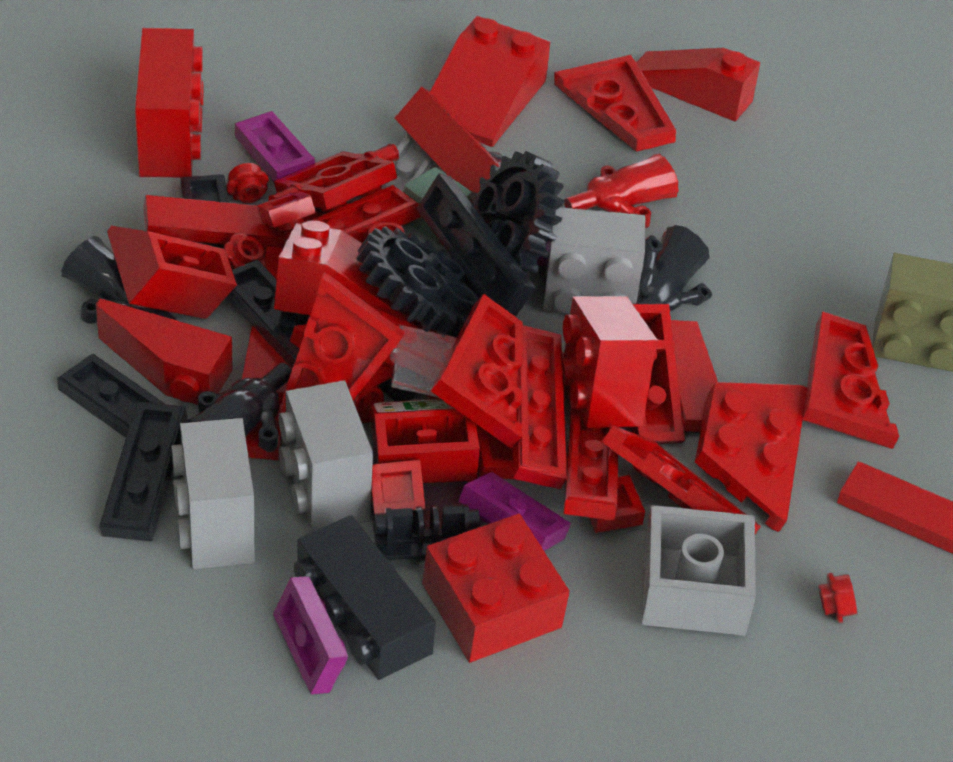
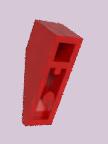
M722 47L646 51L636 63L651 88L736 122L753 102L761 62L749 58L741 52Z
M101 298L96 303L99 339L164 395L198 405V398L202 392L211 391L218 394L232 373V336Z
M633 304L656 337L657 345L643 426L631 427L632 432L652 439L658 444L683 443L685 435L669 304Z

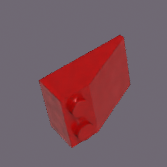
M476 16L459 35L430 92L479 143L493 147L546 82L551 41L534 36L530 32L520 31L497 23L493 19Z
M306 221L302 224H295L279 256L274 310L311 315L321 278L326 272L371 307H375L415 326L418 324L417 320L409 322L405 314L399 310L391 309L392 303L389 299L377 296L380 289L366 282L369 275L359 271L362 263L356 260L359 254L358 249L362 243L342 230L330 228L324 222Z

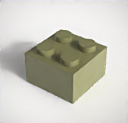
M893 253L875 318L872 341L875 357L953 372V263Z

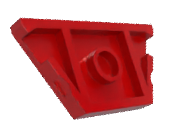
M715 382L707 396L694 462L712 478L721 481L726 490L741 503L749 497L770 516L765 524L772 530L779 532L788 518L807 387L790 384Z

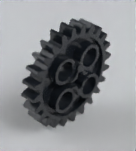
M515 151L512 158L502 157L500 167L491 166L490 178L485 179L481 177V190L479 193L471 192L470 197L474 208L527 276L528 271L537 274L538 258L548 257L549 254L545 246L547 242L555 241L557 238L551 231L553 226L562 222V218L555 214L556 210L564 204V200L557 197L564 185L556 181L560 173L552 168L553 163L528 151H525L524 154Z
M386 226L381 231L375 228L372 233L368 234L358 249L359 254L356 257V260L362 263L359 271L369 275L366 282L378 287L380 290L377 296L389 299L392 303L390 308L405 314L407 321L413 322L417 320L421 323L425 332L428 333L432 328L441 339L445 340L449 335L456 341L474 304L481 298L465 276L464 269L457 261L448 256L447 251L444 249L440 251L435 250L429 240H426L425 243L420 242L412 232L407 237L399 228H396L394 232Z

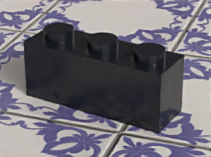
M352 515L298 538L297 562L294 563L295 576L310 577L319 598L325 603L327 614L334 628L338 626L346 636L351 653L359 664L363 665L366 663L376 678L380 680L433 654L435 619Z

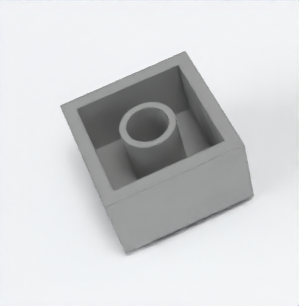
M561 207L556 210L555 215L561 217L562 222L553 226L551 231L557 238L555 241L549 242L543 311L570 314L573 296H628L632 304H636L645 255V215Z
M345 380L286 391V412L279 413L280 432L286 447L279 448V461L283 476H292L294 482L291 485V493L296 513H305L311 532L349 515H352L358 523L370 521L373 451Z
M243 418L180 423L181 445L171 446L174 476H183V479L173 480L175 508L178 510V515H186V518H178L180 549H190L192 569L255 563L254 492Z
M651 505L644 542L642 625L746 636L756 599L755 516Z

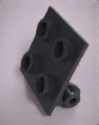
M468 481L423 483L426 514H423L422 506H416L415 515L412 513V508H385V513H375L374 515L371 486V515L375 545L386 559L425 558L428 545L479 528V510L469 509L468 504L459 502L464 485Z

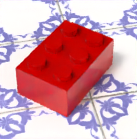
M142 28L135 105L139 177H191L193 160H201V134L194 133H202L203 110L200 106H204V81H202L201 73H196L203 72V46H195L194 29Z

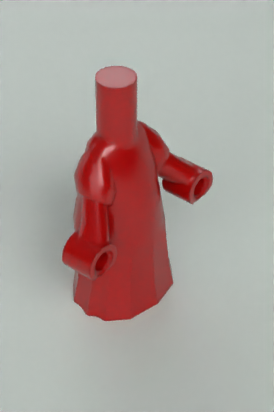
M660 153L654 154L639 163L624 166L617 171L612 166L606 165L601 168L600 177H594L587 185V191L565 198L564 206L565 208L583 210L596 206L607 212L645 215V228H648L651 222V211L643 205L633 206L677 197L679 192L678 179L671 164Z

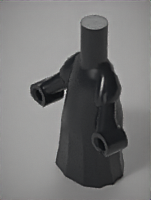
M674 225L667 227L661 242L653 235L645 239L643 271L639 285L642 298L640 304H669L670 311H673L682 304L692 303L698 306L712 297L711 290L704 283L698 284L688 292H681L693 275L710 258L708 247L697 234L687 227Z
M93 236L86 239L65 260L61 270L62 277L77 283L97 297L177 320L168 311L129 304L114 253L106 247L99 237ZM89 299L82 304L81 319L85 323L92 324L97 322L96 303L98 301L96 299Z
M279 363L261 379H239L232 384L230 389L218 394L211 391L202 392L198 398V411L200 413L183 423L243 418L246 438L256 425L262 421V428H260L258 435V446L267 452H274L278 448L279 434L275 427V417L279 411V395L276 391L289 381L292 369L285 363Z

